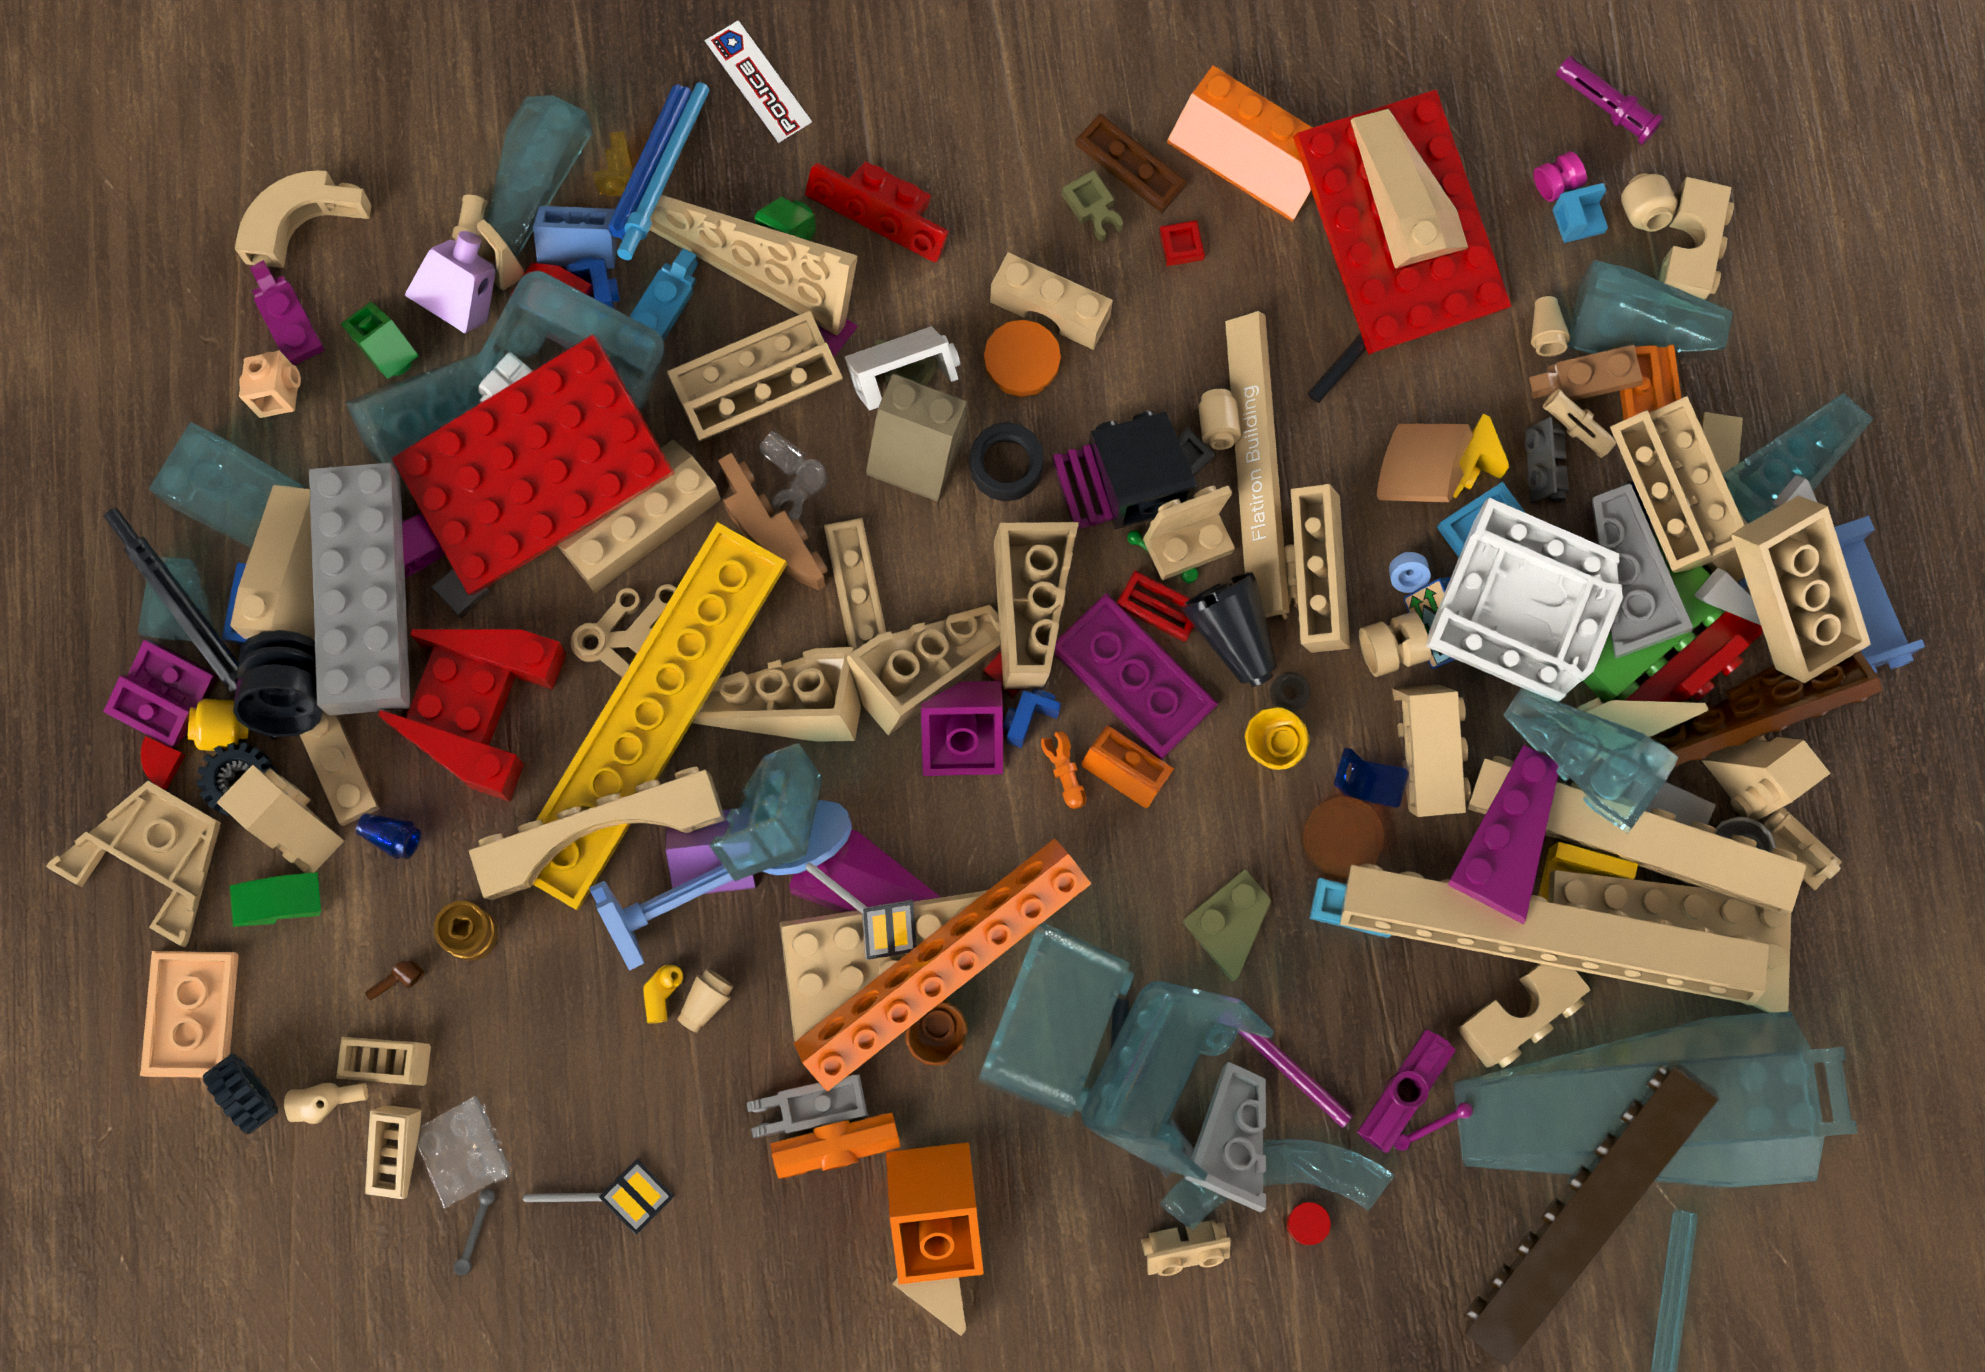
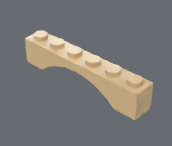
M697 766L690 767L675 773L676 780L661 785L659 780L649 781L636 786L637 793L623 798H621L620 793L611 794L596 800L597 807L582 811L581 807H573L557 814L558 820L543 825L542 820H536L519 826L518 834L504 838L503 834L500 833L480 839L478 841L480 847L468 851L483 898L495 900L532 887L541 871L560 851L577 839L599 829L620 824L648 823L690 833L725 821L726 819L711 774L706 769L699 771Z

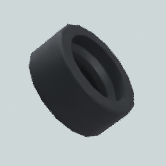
M1010 422L993 424L981 431L972 444L969 458L971 478L978 489L988 497L1001 501L1018 500L1031 493L1040 481L1044 464L1042 445L1035 434L1023 425ZM1009 441L1018 443L1026 450L1030 464L1023 478L1016 482L1004 483L995 481L988 475L984 468L983 460L986 451L993 444Z

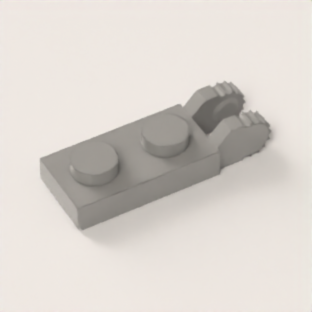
M860 1074L845 1077L828 1092L820 1083L779 1091L778 1095L746 1103L748 1112L754 1113L763 1112L777 1106L781 1107L783 1121L757 1125L751 1129L753 1138L784 1131L786 1134L868 1116Z

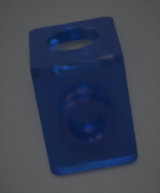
M1344 748L1334 785L1349 799L1397 808L1401 804L1409 771L1402 767L1364 761L1351 748ZM1351 763V775L1349 780L1346 781L1347 768Z

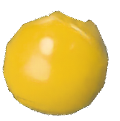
M1280 707L1259 711L1249 720L1244 735L1250 756L1262 765L1274 770H1285L1294 767L1305 757L1310 743L1306 724L1293 712Z

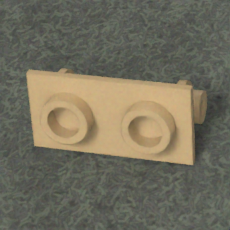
M1784 807L1776 810L1764 822L1763 825L1772 834L1776 848L1796 854L1798 856L1796 861L1807 864L1803 880L1814 891L1827 878L1831 879L1841 869L1839 865L1842 861Z
M1213 1219L1186 1225L1188 1241L1183 1242L1180 1240L1178 1228L1148 1233L1149 1238L1141 1239L1144 1255L1147 1256L1148 1275L1158 1273L1161 1276H1170L1179 1273L1185 1267L1194 1265L1213 1267L1222 1263L1224 1259L1230 1258V1237L1227 1238L1224 1222L1216 1223Z

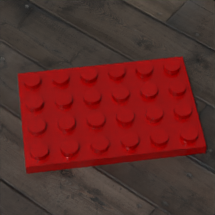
M1437 89L1310 128L1293 136L1368 355L1512 307ZM1386 109L1390 110L1456 208L1468 245L1467 249L1399 268L1394 267L1351 119Z
M594 335L589 336L391 458L467 594L472 596L675 474L601 343Z

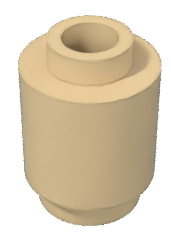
M1213 389L1205 392L1198 406L1202 441L1216 450L1228 449L1241 438L1237 401L1232 397V393L1226 389Z

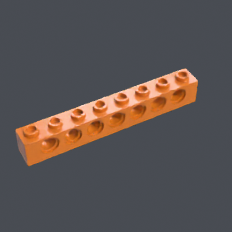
M1054 838L795 1041L794 1046L801 1062L828 1092L1091 885V882L1068 852Z

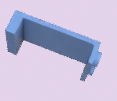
M1867 516L1834 527L1871 645L1860 650V652L1875 673H1878L1876 667L1889 664L1890 669H1895L1913 662L1912 655L1924 648L1925 645L1922 639L1909 644L1906 640L1864 542V538L1875 531L1870 517Z

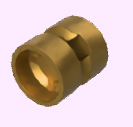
M454 901L444 906L437 914L434 921V936L437 943L455 957L465 961H476L486 957L494 949L498 940V927L495 920L476 904L468 901Z

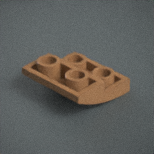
M1398 424L1382 464L1377 488L1378 499L1389 501L1450 502L1464 475L1459 462L1473 437L1469 424Z

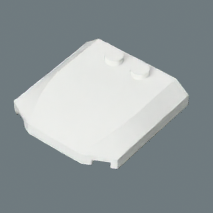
M1489 497L1485 500L1473 522L1429 630L1426 647L1553 702H1558L1578 683L1594 672L1623 599L1622 585L1618 583L1617 564L1620 563L1619 553Z

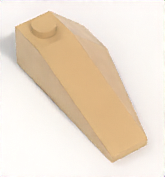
M854 647L815 648L803 652V658L783 664L779 659L767 663L768 668L747 675L741 671L719 678L692 723L816 742L855 741L861 712V699L847 661L848 655L855 651Z

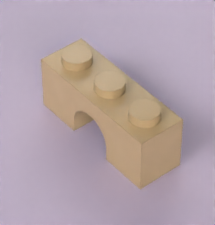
M1686 177L1675 193L1678 207L1669 227L1683 230L1691 235L1696 248L1687 249L1673 246L1662 261L1656 290L1657 296L1701 306L1710 293L1715 294L1721 278V272L1716 271L1718 259H1722L1728 240L1727 237L1723 236L1724 225L1729 224L1734 210V203L1729 202L1732 187Z
M1009 252L991 283L990 303L1023 318L1026 317L1028 311L1043 314L1059 326L1060 335L1093 350L1110 319L1112 299Z
M1538 963L1518 979L1528 991L1531 999L1529 1012L1524 1018L1509 1015L1498 1001L1494 1000L1487 1003L1456 1027L1457 1031L1486 1068L1497 1063L1502 1068L1506 1067L1522 1054L1518 1048L1529 1038L1536 1043L1554 1029L1549 1022L1561 1013L1567 1018L1585 1005L1581 997L1591 989L1576 970Z

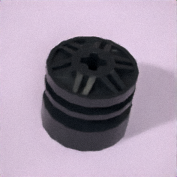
M283 630L261 632L249 637L241 645L239 655L238 680L233 708L237 720L248 729L269 736H295L312 730L320 723L323 712L317 705L315 640L297 632Z

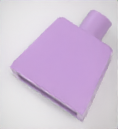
M461 231L456 241L448 240L432 247L405 294L406 297L463 333H467L485 324L489 314L496 270L493 264L477 255L482 243L481 238L472 232Z

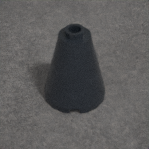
M1253 571L1232 577L1233 585L1231 582L1223 585L1219 583L1186 601L1185 605L1181 606L1185 616L1241 684L1249 682L1251 687H1255L1273 677L1271 671L1277 667L1257 579Z

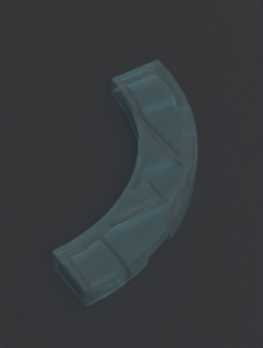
M1298 1139L1263 1141V1155H1266L1263 1187L1275 1184H1293V1182L1317 1185L1319 1188L1341 1194L1369 1211L1395 1176L1376 1162L1335 1145ZM1183 1178L1160 1202V1206L1194 1231L1205 1217L1228 1201L1229 1198Z

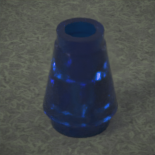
M364 813L356 826V834L363 837L394 859L401 857L409 859L417 850L421 839L420 829L414 827V823L408 820Z

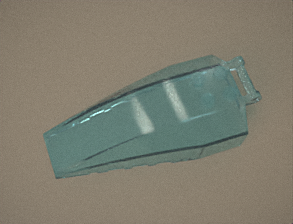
M1791 1011L1709 1017L1454 1082L1456 1109L1462 1102L1469 1103L1473 1108L1471 1117L1467 1119L1458 1118L1463 1166L1570 1176L1573 1175L1580 1165L1588 1168L1597 1157L1593 1150L1599 1140L1608 1131L1614 1135L1622 1125L1623 1121L1619 1117L1633 1098L1640 1101L1650 1088L1645 1084L1653 1071L1660 1064L1667 1067L1674 1059L1715 1089L1719 1100L1653 1183L1722 1189L1817 1181L1825 1136L1858 1134L1856 1120L1851 1121L1842 1061L1846 1060L1845 1047L1811 1050ZM1814 1063L1825 1064L1833 1122L1823 1123Z

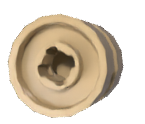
M1416 612L1393 617L1390 625L1381 621L1362 627L1359 630L1360 646L1365 662L1375 677L1397 671L1400 663L1410 667L1429 661L1431 658V648L1426 647L1428 634L1421 618Z

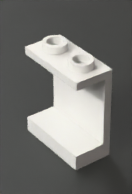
M932 326L845 356L855 391L869 411L878 408L882 400L875 378L876 375L933 356V358L937 359L938 368L952 382L958 380L955 367L960 365L959 356L954 344H949L945 335L941 336Z

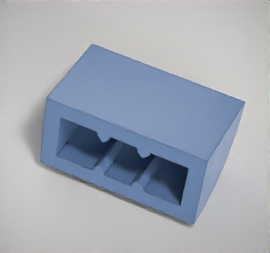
M539 206L533 225L537 263L566 267V265L574 264L575 261L581 258H604L606 268L614 269L617 237H613L609 233L608 225L615 209Z

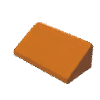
M1109 725L1105 727L1090 747L1081 763L1083 768L1144 808H1148L1174 770L1173 767Z

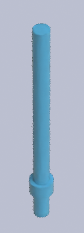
M696 83L636 212L630 214L624 226L626 234L617 251L618 256L624 260L632 259L640 240L645 239L652 225L650 218L709 93V87L704 83Z

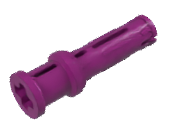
M1571 55L1556 72L1555 76L1560 77L1586 98L1612 115L1610 120L1613 121L1612 123L1615 126L1622 125L1636 135L1641 145H1644L1652 137L1664 120L1662 115L1658 114L1655 116L1641 106L1636 96H1624L1602 78L1577 62Z

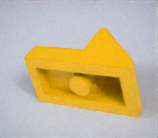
M1482 414L1472 431L1473 437L1459 462L1464 475L1453 495L1454 498L1458 497L1464 487L1471 490L1481 470L1497 478H1502L1509 468L1508 460L1490 416Z

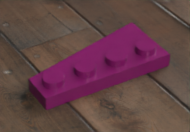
M1523 745L1448 884L1450 887L1524 925L1561 763Z

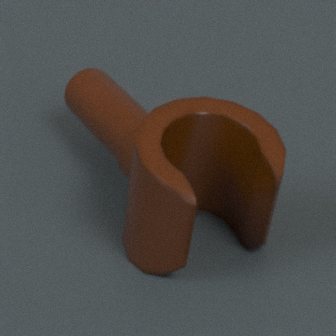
M401 961L393 967L392 974L366 991L365 994L369 1000H372L392 986H395L399 981L406 988H411L423 977L424 971L414 961Z

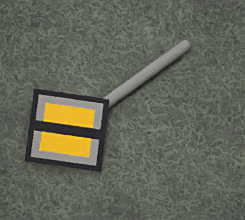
M806 864L807 871L862 913L866 960L906 954L916 947L913 900L867 907L814 864Z
M637 1158L603 1193L525 1194L523 1201H603L637 1235L670 1202L674 1195Z

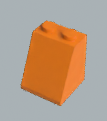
M969 1142L886 1152L889 1216L898 1284L983 1275Z

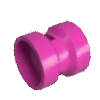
M1571 151L1558 156L1554 163H1544L1533 171L1536 188L1540 195L1548 202L1557 200L1561 193H1564L1566 190H1576L1587 182L1583 163Z

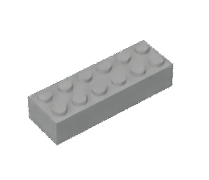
M391 463L309 469L317 705L329 716L376 712L380 710L411 709L400 476Z

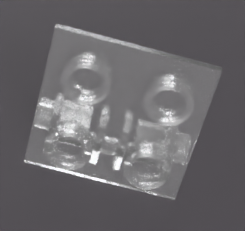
M477 1096L422 1125L419 1130L417 1145L444 1208L494 1181L497 1183L511 1176L508 1170L511 1167V1163L506 1161L502 1149L498 1148L502 1142L500 1139L495 1140L493 1134L497 1132L496 1128H490L491 1123L485 1112L487 1107L480 1104Z

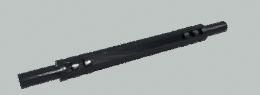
M117 507L106 512L103 517L126 546L124 552L132 560L133 564L141 572L142 576L147 580L235 698L239 667L237 659L146 538L137 535ZM269 736L272 741L279 738L278 736Z

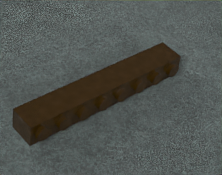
M1674 1059L1667 1067L1660 1064L1653 1071L1645 1084L1650 1088L1640 1101L1633 1098L1619 1117L1623 1123L1613 1135L1608 1131L1603 1135L1593 1150L1597 1157L1588 1168L1583 1165L1577 1168L1567 1183L1571 1190L1562 1201L1557 1198L1552 1200L1541 1216V1219L1545 1221L1536 1234L1529 1231L1522 1238L1515 1249L1520 1255L1510 1267L1504 1263L1497 1270L1490 1281V1285L1494 1288L1485 1299L1478 1296L1465 1312L1464 1317L1468 1319L1465 1334L1506 1366L1511 1363L1719 1100L1715 1089Z

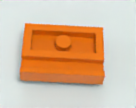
M1674 344L1667 347H1657V345L1635 347L1643 384L1638 387L1620 390L1623 420L1646 410L1650 413L1681 399Z

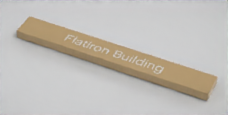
M1257 311L1225 321L1230 388L1232 397L1237 401L1241 438L1235 442L1244 569L1245 572L1253 571L1257 579L1265 617L1267 618L1289 613L1290 611L1266 316Z

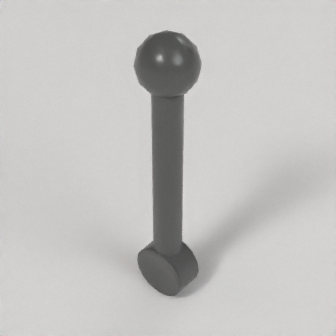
M486 1188L479 1193L480 1206L462 1258L458 1259L454 1264V1271L460 1276L467 1275L472 1270L470 1257L488 1205L492 1204L495 1200V1193L491 1189Z

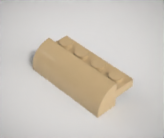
M810 310L667 371L684 414L698 442L843 380L828 344L824 342Z
M1688 396L1650 413L1646 410L1610 426L1673 572L1688 571L1716 561L1715 558L1736 550L1731 533L1744 527L1745 524Z

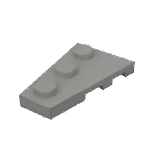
M1227 1062L1222 1067L1184 1177L1260 1213L1266 1209V1194H1263V1173L1266 1171V1155H1263V1130L1266 1128L1265 1078L1230 1062Z

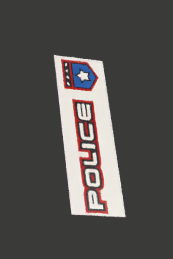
M739 21L734 22L705 40L778 143L812 123L811 119Z

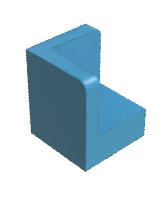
M1604 183L1561 193L1552 210L1564 243L1606 232L1608 226L1599 203L1606 192Z

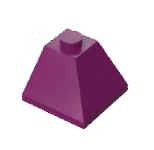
M1001 681L959 682L921 703L923 776L1003 774V704Z

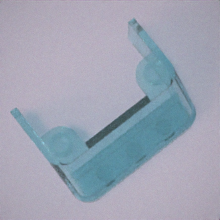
M533 271L525 274L518 282L472 370L478 380L482 382L494 370L504 350L511 352L517 357L527 358L539 352L546 338L570 349L589 336L594 335L598 338L635 405L641 412L664 357L665 349L661 336L655 330L544 272Z
M1163 981L1151 982L1139 992L1083 1106L1082 1121L1096 1135L1156 1167L1205 1181L1208 1173L1182 1152L1184 1140L1181 1133L1174 1127L1166 1124L1200 1054L1208 1056L1223 1054L1233 1044L1238 1031L1271 1038L1274 1030L1241 999Z

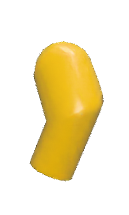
M667 964L660 967L643 987L648 1024L668 1021L665 1000L683 981V972L676 965Z

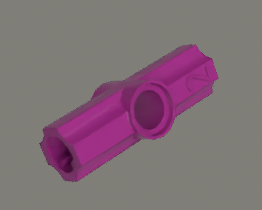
M1425 1029L1395 1075L1387 1081L1383 1093L1356 1133L1375 1148L1388 1153L1417 1108L1426 1101L1429 1090L1456 1049L1438 1034ZM1401 1080L1411 1082L1415 1088V1097L1411 1102L1403 1101L1397 1093V1086Z

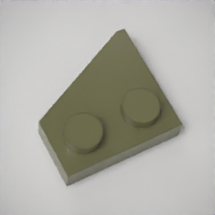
M1244 869L1183 919L1182 923L1231 982H1234L1242 971L1271 899L1247 870Z

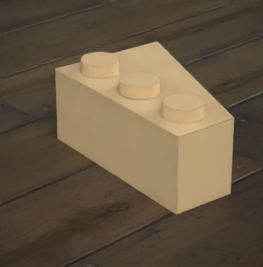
M1440 684L1392 688L1394 701L1402 700L1403 723L1398 724L1397 727L1399 737H1404L1406 760L1402 761L1409 812L1417 817L1466 813L1465 802L1470 801L1471 788L1469 779L1463 775V762L1468 760L1467 741L1465 737H1461L1460 721H1465L1466 716L1463 698L1458 697V691Z
M1759 735L1743 745L1729 746L1712 752L1708 757L1701 759L1731 797L1730 802L1736 813L1741 817H1747L1756 821L1793 802L1831 774L1808 744L1800 739L1776 737L1769 742L1766 741L1764 736Z
M252 765L217 801L247 831L270 848L274 849L277 847L283 852L282 856L291 863L294 862L304 873L316 872L344 842L337 833L306 806L311 799L271 768L264 773Z

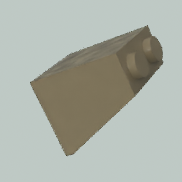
M892 374L877 410L866 475L939 502L967 434V401Z

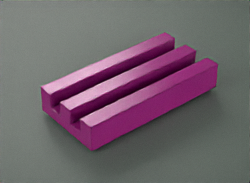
M1083 446L1082 449L1077 451L1071 449L1062 455L1060 453L1053 454L1052 460L1071 521L1079 522L1077 530L1111 521L1113 515L1091 446ZM1081 459L1085 460L1101 514L1096 515L1080 466L1079 460ZM1071 463L1087 518L1081 519L1065 470L1064 464Z

